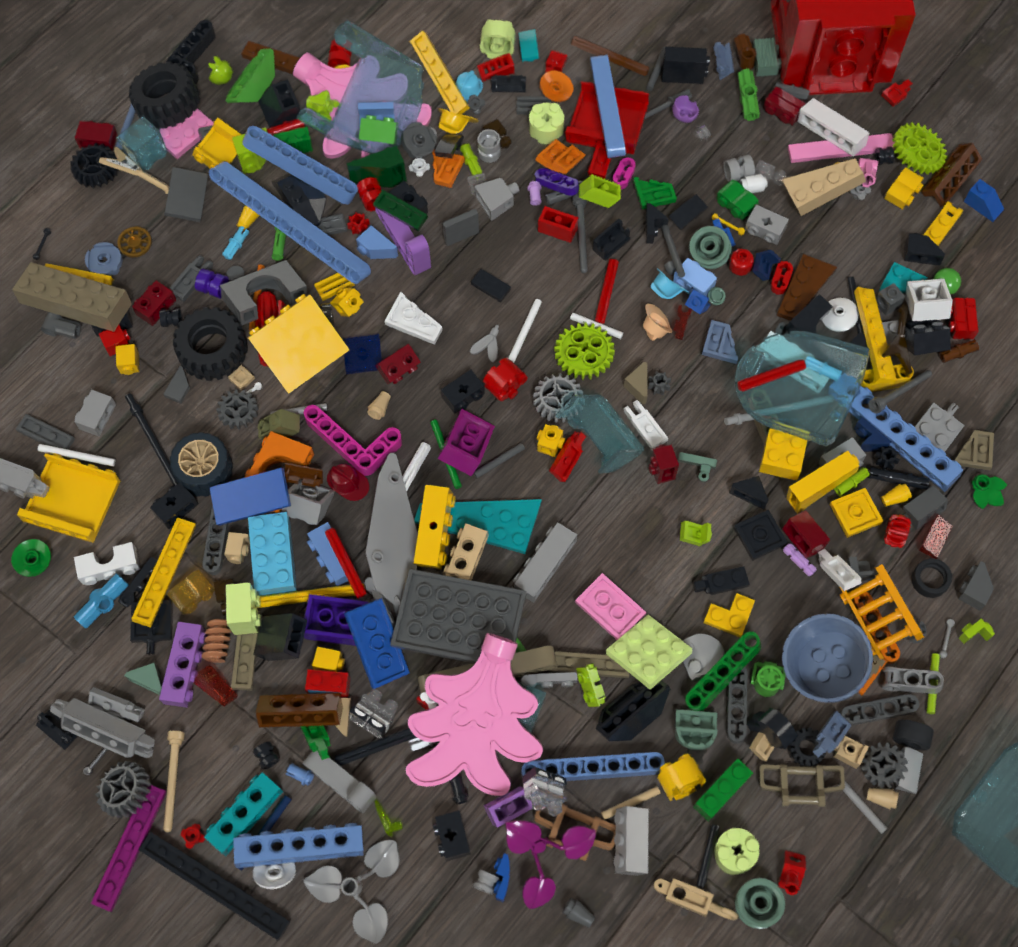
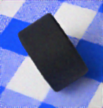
M900 719L896 722L893 740L900 745L916 750H929L934 730L930 726L917 721Z

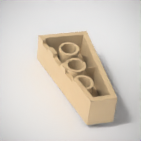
M856 159L782 179L800 216L866 182Z

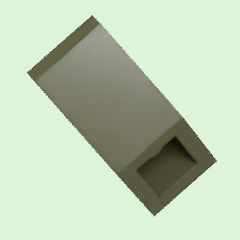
M280 409L259 420L258 438L264 439L266 436L268 437L270 431L287 438L299 433L300 415Z

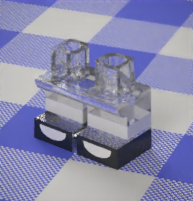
M373 689L368 695L364 693L359 703L353 706L349 711V719L364 729L366 727L368 732L381 739L394 721L398 703L389 699L385 705L379 703L382 698L381 692Z
M537 767L522 776L525 799L532 802V809L543 810L547 806L548 813L552 816H557L562 812V804L568 800L567 797L563 796V788L567 786L566 778L554 773L550 774V772Z

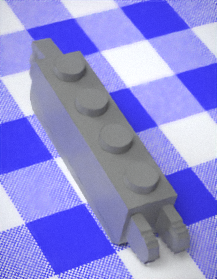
M0 458V490L4 492L13 491L16 496L25 498V496L32 499L34 496L45 498L50 487L43 483L33 470Z
M75 698L70 702L57 699L51 705L50 712L61 718V728L126 758L133 757L134 754L143 756V758H149L153 755L152 747H154L155 740L146 735L145 730Z

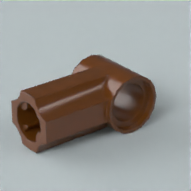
M745 33L739 34L734 38V45L740 59L739 66L742 69H752L755 64L756 50L752 48L749 36L745 35Z

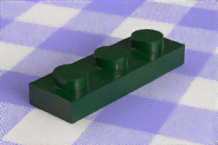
M383 189L373 203L375 208L418 232L428 218L426 213Z

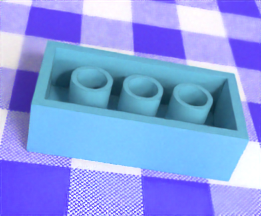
M281 512L248 517L253 583L257 595L264 596L296 592L297 585L291 523L288 513Z

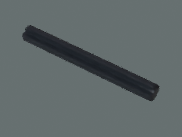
M410 728L335 755L334 759L339 766L416 738V736L411 732Z

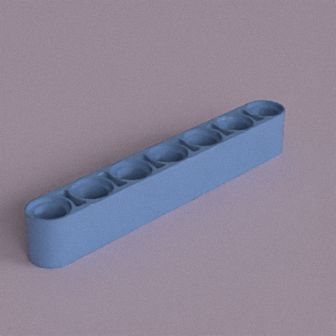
M608 54L590 57L607 157L626 156Z
M248 127L242 141L245 148L340 203L348 205L352 202L358 191V187L354 182L259 127Z
M657 752L536 760L526 762L522 766V776L525 775V771L528 768L537 767L546 771L550 766L557 769L556 775L566 778L567 781L656 775L661 772L660 767L665 764V760ZM656 759L659 761L660 766L653 768L649 761ZM630 761H637L640 767L638 769H631L628 763ZM615 762L619 765V769L612 771L608 768V764ZM591 763L596 764L598 771L590 772L587 766ZM569 765H575L578 771L575 774H570L566 768ZM537 774L532 777L545 783L556 782L552 780V775H550L551 779Z

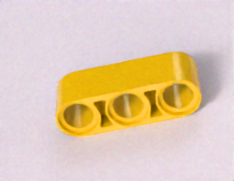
M902 364L893 365L896 381L893 384L876 382L874 371L870 369L861 373L858 384L863 388H868L871 392L899 388L911 380L914 370L912 368V373L907 375Z

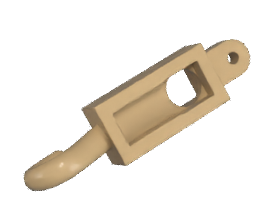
M674 878L672 883L663 879H657L654 883V889L666 895V901L705 917L709 910L726 919H738V913L725 907L722 908L712 902L714 894ZM677 887L684 889L686 892L685 898L681 900L675 898L673 895L674 889Z

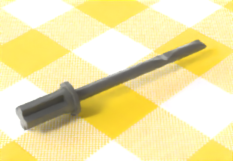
M687 89L672 97L668 96V102L646 112L645 119L670 106L673 109L675 99L679 96L686 95L691 99L692 94L690 90Z

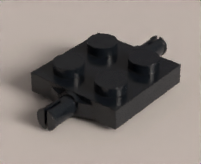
M163 600L151 628L132 622L131 619L130 641L132 643H147V655L155 654V643L172 640L173 602L171 600ZM131 602V618L139 602Z

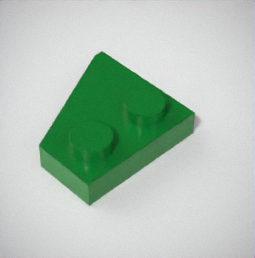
M633 177V183L642 209H646L647 203H651L656 207L676 202L677 198L671 183H660L655 180L647 182L639 180V177Z

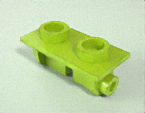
M593 663L586 665V667L576 668L577 678L582 686L584 700L588 707H599L600 704L605 703L606 696L602 684L595 686V682L600 680L597 667H594Z

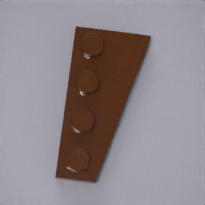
M803 254L777 316L791 321L816 296L829 277L834 274L837 267Z

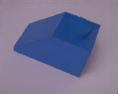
M981 179L969 190L964 200L967 205L992 222L1004 210L995 189Z

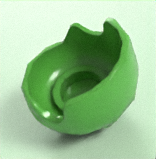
M952 268L939 270L933 278L945 279L950 295L956 293L961 286V276Z

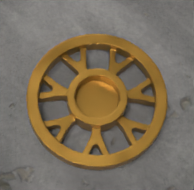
M141 227L127 228L119 235L117 241L120 252L132 258L140 257L147 253L152 244L150 234ZM134 231H139L138 235H135ZM126 234L129 235L128 239L124 238ZM146 234L148 236L145 239L141 240V237ZM127 243L128 246L121 247V244ZM142 243H148L146 247L142 246ZM140 248L141 251L136 253V249Z

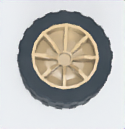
M204 432L192 433L183 437L182 440L175 444L176 446L171 451L170 467L176 480L191 494L206 497L211 495L209 487L230 481L233 474L232 460L224 443L218 437Z

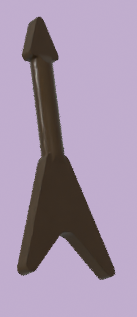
M904 302L897 310L900 313L897 336L894 337L883 352L882 357L897 356L906 374L909 375L912 373V368L904 337L909 309L907 302Z

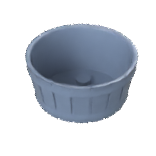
M818 614L800 622L788 635L789 637L786 639L783 647L784 652H782L784 672L791 685L805 697L825 703L839 702L855 695L867 682L873 665L872 647L867 635L865 636V632L850 619L836 614Z

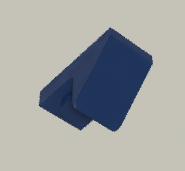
M864 417L857 422L854 428L859 437L866 439L861 445V449L864 452H880L882 446L886 449L892 442Z

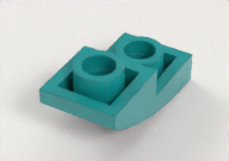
M536 30L519 32L522 61L531 62L539 59Z

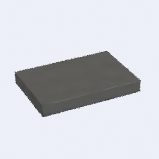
M173 167L164 216L200 222L208 174Z

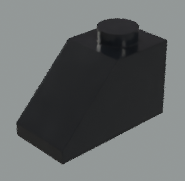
M909 233L905 241L904 261L940 266L945 253L927 235Z

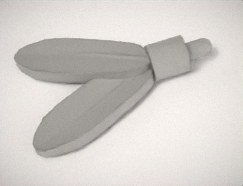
M499 325L492 328L490 334L476 342L472 346L470 353L478 354L488 346V357L491 362H495L498 357L496 336L499 332Z

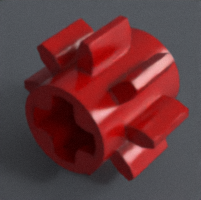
M355 212L352 217L349 216V223L347 225L348 229H352L353 235L355 233L361 235L368 229L370 222L369 219L365 218L364 213L359 214Z

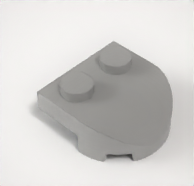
M696 634L682 640L692 648V654L683 661L691 681L705 676L725 655L722 644L710 635Z

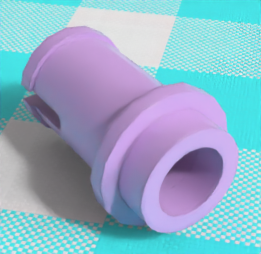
M537 181L530 182L528 186L530 204L534 206L542 203L540 195L542 187Z

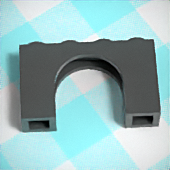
M286 260L220 285L222 300L241 325L258 319L257 305L250 297L258 290L275 289L284 295L291 306L297 303L295 299L302 294L307 296L306 284Z

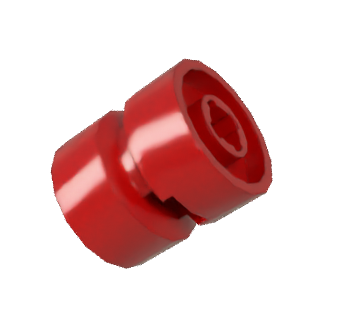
M334 39L331 42L328 58L329 67L335 68L339 65L350 66L353 47L349 41Z
M369 177L360 181L357 187L365 209L372 212L376 211L373 203L382 190L378 180L374 177Z

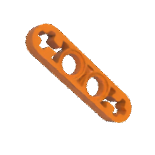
M868 592L853 598L856 609L864 606L862 602H858L860 597L867 600L865 605L873 601L872 596ZM878 608L861 616L866 626L871 624L866 619L867 614H874L877 620L883 618ZM887 625L870 633L875 643L879 642L875 636L878 631L883 632L886 638L892 635ZM896 642L880 650L884 659L888 661L886 664H893L900 657V650ZM888 650L889 652H894L893 659L891 656H886Z

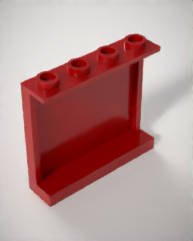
M581 82V93L571 124L567 126L565 131L566 142L595 148L597 143L605 145L595 86L592 82ZM614 87L625 151L627 154L634 155L649 106V93Z

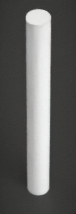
M535 299L508 357L513 363L540 308L542 301L539 299Z
M43 444L38 446V451L55 453L64 457L113 467L116 461L112 458Z

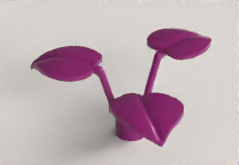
M510 821L505 823L506 840L509 849L516 854L526 853L531 849L539 871V878L530 877L523 887V900L529 909H535L549 902L556 890L554 881L549 877L544 878L537 853H542L548 843L559 850H565V856L568 859L581 858L588 853L594 844L595 829L585 826L571 827L563 834V845H559L547 837L543 838L541 836V829L533 822Z

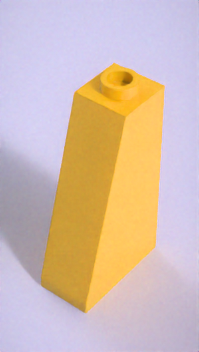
M847 450L791 485L788 489L787 501L797 514L857 473L859 460Z

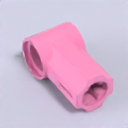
M859 158L858 164L866 180L862 185L863 187H870L875 184L878 160Z

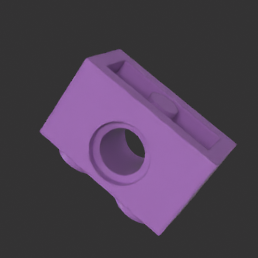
M521 786L484 805L492 825L500 827L506 822L535 808L527 791Z

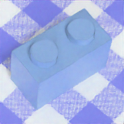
M689 258L682 264L685 276L680 278L677 271L674 273L673 282L690 293L696 289L707 296L709 290L716 285L717 277L712 272L702 268L698 262L692 261Z

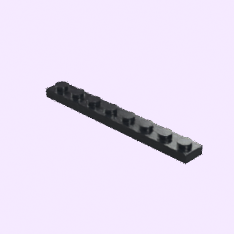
M152 832L149 833L139 848L140 852L278 941L291 923Z

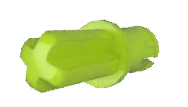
M470 144L462 145L460 151L464 156V163L468 165L472 175L478 177L482 174V170L477 162L478 157L474 155Z
M864 467L858 469L857 473L834 488L835 493L838 496H842L851 488H856L857 484L869 477L868 469Z

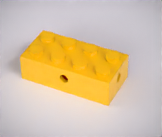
M425 485L414 564L419 567L442 570V566L446 565L447 554H445V546H449L450 535L447 532L448 527L452 526L453 515L450 512L451 507L454 508L456 496L447 487Z

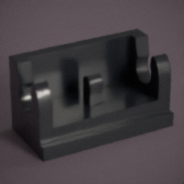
M617 219L593 240V251L604 261L631 240L630 229L628 227L626 229L623 228V221L621 219Z

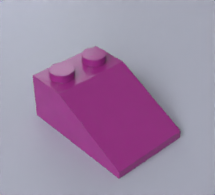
M461 409L438 459L472 476L481 463L495 426Z

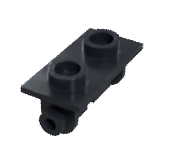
M497 74L491 76V92H526V76L510 75V77H507V75Z
M50 709L47 713L41 712L37 716L38 723L36 726L64 750L77 738V735L61 728V718L50 712Z

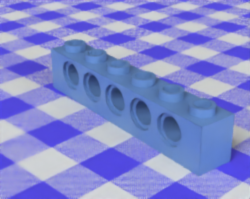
M356 823L345 824V827L336 828L335 825H328L320 830L308 827L303 828L299 832L287 829L282 830L279 834H273V832L269 831L261 832L259 836L240 834L239 838H233L234 864L236 868L363 856L361 825L357 826ZM339 836L347 838L346 843L343 845H339L335 841ZM319 838L326 840L325 845L322 847L314 845L315 841ZM298 840L305 843L301 849L293 847L294 843ZM277 842L283 844V848L280 851L272 850V846ZM254 845L262 846L259 853L251 852V848Z

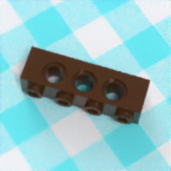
M340 693L260 695L255 713L259 728L340 725L343 704Z

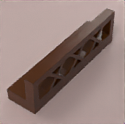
M973 143L958 145L921 191L924 197L934 196L940 207L945 206L982 160ZM971 154L975 158V160L972 163H970ZM964 165V173L960 175L961 166ZM955 177L954 186L951 187V179ZM943 189H945L944 198H942V196L940 195V192Z

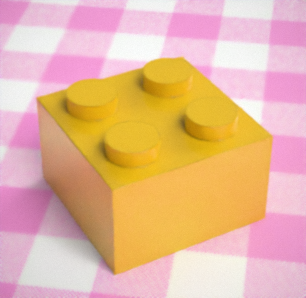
M769 429L759 472L797 481L801 473L808 437Z

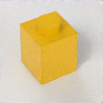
M135 344L116 346V366L121 374L131 375L139 372V352Z
M317 647L312 667L314 670L339 672V670H343L345 659L341 651Z

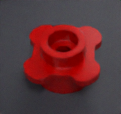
M195 823L181 831V837L184 838L186 841L185 846L189 849H192L195 844L205 841V835L201 833L199 824Z

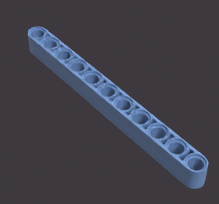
M223 161L209 170V176L213 182L350 282L358 284L371 274V269L366 262L228 162Z

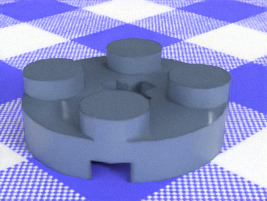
M101 242L95 244L91 251H87L85 264L90 272L108 276L119 273L123 258L119 249L114 247L113 244ZM103 257L107 258L106 262H99L100 260H103Z

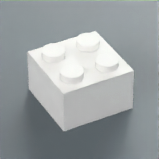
M945 279L907 281L905 300L912 321L950 319L953 300Z

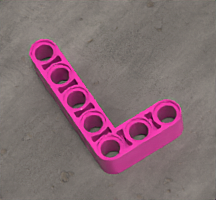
M309 405L304 410L307 425L364 476L373 474L385 462L390 453H395L402 446L400 431L392 427L385 430L372 444L364 449L318 406ZM311 415H317L315 418H309ZM326 426L330 427L328 430H322ZM391 437H397V440L390 441L389 439ZM338 438L344 439L342 442H335ZM351 450L357 451L355 454H348ZM377 450H384L381 454L375 453ZM365 462L370 463L367 467L361 466Z

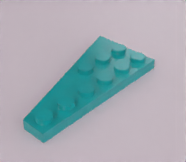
M542 499L455 502L454 508L451 507L450 512L453 515L452 526L448 527L447 533L458 535L460 528H464L466 523L488 531L487 544L526 554ZM423 503L419 504L414 519L415 524H420Z

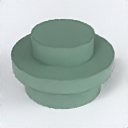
M714 287L709 290L707 297L712 305L717 306L725 301L726 295L723 289Z

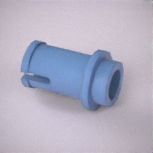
M291 763L287 769L286 775L300 781L303 786L305 784L309 786L314 778L311 770L306 771L294 763Z

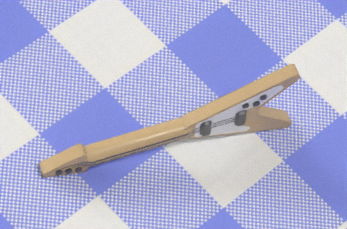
M118 147L114 148L117 159L100 157L99 163L137 175L168 194V184L143 171Z

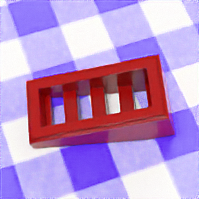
M507 53L478 65L477 69L481 81L490 80L491 76H495V74H514V63L511 54Z

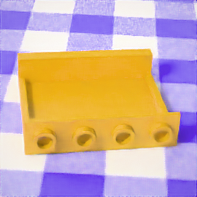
M302 294L295 299L296 304L291 307L288 304L280 310L281 314L276 318L271 316L264 321L265 326L262 328L257 326L249 332L250 336L248 339L288 394L349 351V348L310 294L307 296Z
M45 453L44 456L48 461L40 478L50 489L45 498L34 496L33 499L30 498L26 508H20L17 516L23 522L94 543L121 481L112 470L106 469L103 471L92 464L83 465L75 459L66 460L61 455Z

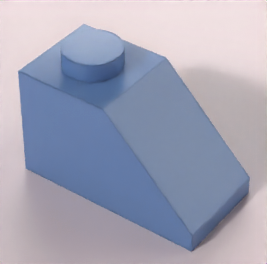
M370 226L356 239L357 250L363 256L366 255L370 259L398 257L397 246L373 226Z

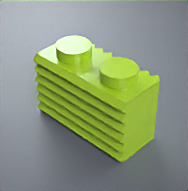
M592 174L579 184V198L610 208V206L614 205V203L616 204L621 199V186Z

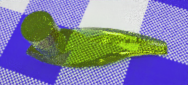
M375 800V807L386 834L391 837L394 831L402 830L401 821L391 823L380 803Z

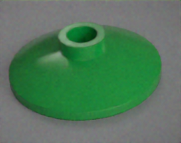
M26 540L14 549L11 557L12 566L22 576H37L49 566L51 551L40 540ZM36 558V561L31 563V559Z

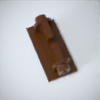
M285 463L284 473L287 483L298 484L300 479H302V485L316 488V486L320 487L323 484L322 469Z

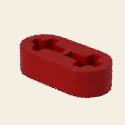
M782 261L778 263L770 288L777 295H781L787 290L793 272V266L790 262ZM783 268L787 269L785 275L781 274ZM779 280L782 281L780 288L777 287Z

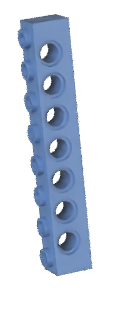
M843 373L838 382H834L829 387V396H833L834 400L856 419L860 420L864 417L892 441L890 444L892 449L898 451V454L941 490L946 492L961 476L963 472L961 465L957 461L949 459L941 448H936L932 445L928 437L920 435L912 424L903 421L896 411L892 412L887 405L878 414L873 413L869 408H864L862 404H868L875 397L868 388H863L858 384L855 377ZM854 392L856 396H849L847 393ZM883 416L885 420L881 421L878 420L876 417ZM891 428H898L900 432L895 433ZM906 440H912L915 444L909 445L906 443ZM926 452L930 457L925 458L920 453ZM940 464L944 466L945 469L939 470L936 468L935 465Z

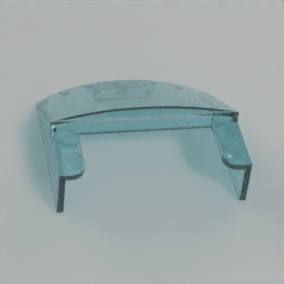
M346 20L336 28L334 33L335 42L360 58L333 120L325 118L310 108L302 109L296 119L326 135L325 138L369 154L377 153L387 147L396 145L398 147L401 144V134L408 125L417 121L423 102L422 89H424L422 65L351 21ZM358 103H394L395 122L398 123L396 144L359 140Z

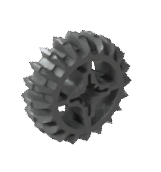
M125 761L124 763L118 762L116 766L111 765L110 771H104L105 777L99 778L101 785L96 786L100 790L95 794L99 798L97 803L101 806L102 811L112 817L122 818L123 816L130 817L131 813L137 814V808H143L142 802L148 801L146 794L151 793L148 789L152 785L148 781L150 776L143 767L135 762Z

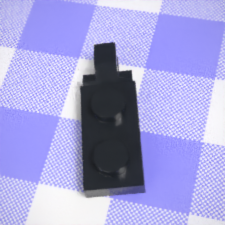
M153 557L149 558L118 600L120 604L128 608L131 602L135 601L134 592L141 591L146 584L143 580L147 575L151 576L158 560Z
M743 566L702 576V580L694 582L693 587L695 593L706 591V594L714 595L749 587L750 583Z

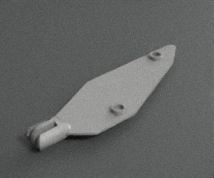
M390 453L378 475L365 553L374 588L393 604L397 618L409 569H417V565L414 564L418 533L397 456L394 453Z

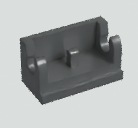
M932 486L903 507L906 512L904 516L909 518L911 524L918 530L946 510L948 499Z

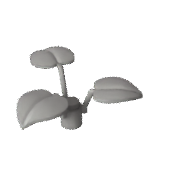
M385 840L372 846L367 851L364 859L365 865L372 870L362 876H358L356 879L346 878L343 880L341 872L334 866L321 867L304 879L309 892L322 902L331 903L338 900L340 889L345 895L354 896L364 907V909L358 910L354 915V930L360 937L374 944L379 943L386 933L388 915L382 905L374 903L368 907L359 897L362 891L361 880L373 875L374 872L380 877H389L396 872L400 860L397 842Z

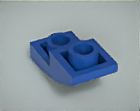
M505 853L502 858L498 857L494 867L497 870L496 876L503 879L502 882L498 880L494 893H496V900L503 903L510 879L509 857Z

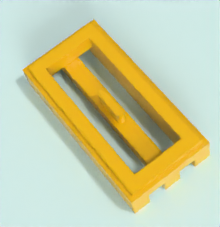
M339 273L314 284L322 301L335 296L342 288L355 286L354 283Z

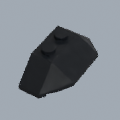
M286 174L272 181V184L287 206L313 225L318 226L321 224V218L327 201L322 191L292 174Z
M662 680L651 690L641 682L632 684L602 709L596 730L608 741H631L662 714L670 687Z

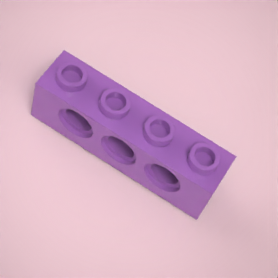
M178 622L159 698L163 704L187 708L188 702L192 701V685L198 677L196 668L197 664L202 660L201 647L202 644H205L204 639L207 637L202 625ZM194 642L190 649H185L187 643ZM184 661H189L186 668H180ZM184 680V685L181 688H176L177 682Z

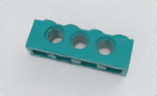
M263 772L252 778L248 789L241 791L235 798L236 802L221 813V819L216 824H211L206 830L207 834L204 838L224 856H227L234 848L233 838H239L240 834H247L283 793L281 788ZM261 792V799L257 802L252 801L253 795ZM247 808V815L239 818V810ZM232 824L233 830L231 833L224 834V827Z

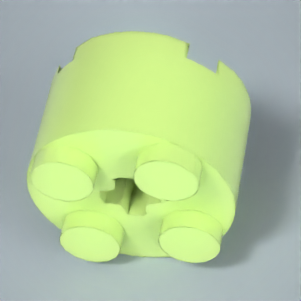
M487 20L481 32V52L487 54V57L490 59L507 53L512 55L515 44V30L512 27V23L510 21Z
M557 103L535 104L529 115V133L531 137H534L541 144H551L555 139L563 135L564 113Z
M731 828L727 830L717 840L714 848V856L718 867L731 875L747 872L758 860V841L750 832L744 829ZM736 847L739 849L740 853L737 856L734 855L733 850Z

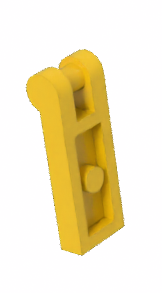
M949 201L924 233L937 246L940 245L964 211L961 208L957 209L952 206L953 204ZM950 212L953 214V217L947 215V213Z

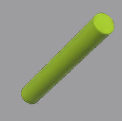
M932 654L930 671L939 672V654ZM931 679L929 680V684L932 686H937L938 680ZM928 693V714H935L937 694Z

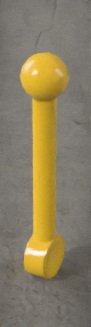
M716 213L712 215L713 220L719 218L721 223L738 231L740 236L744 235V228L732 225L720 218Z

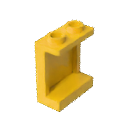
M217 118L213 123V127L198 147L194 148L192 156L197 162L208 166L209 169L223 161L231 164L237 156L232 138L242 134Z

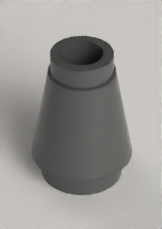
M570 898L562 911L566 915L565 918L588 928L595 919V916L578 899Z

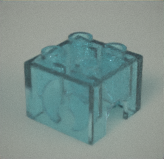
M143 116L116 137L118 143L126 150V152L123 150V153L143 171L150 169L157 160L164 158L168 152L160 131Z

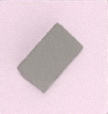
M905 746L902 751L905 754L903 758H906L908 764L904 765L907 767L908 772L902 773L905 779L899 778V785H896L895 789L916 794L923 753Z

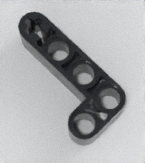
M209 20L200 21L167 59V62L178 63L186 67L191 73L195 84L198 83L199 77L194 63L216 38L212 22Z

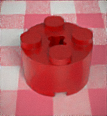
M509 358L501 359L499 361L500 365L497 368L493 366L483 379L484 387L501 402L507 398L513 399L518 394V388L528 379L525 373Z

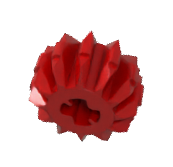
M893 514L887 524L884 535L885 543L891 547L902 548L908 538L911 527L910 519L904 515Z

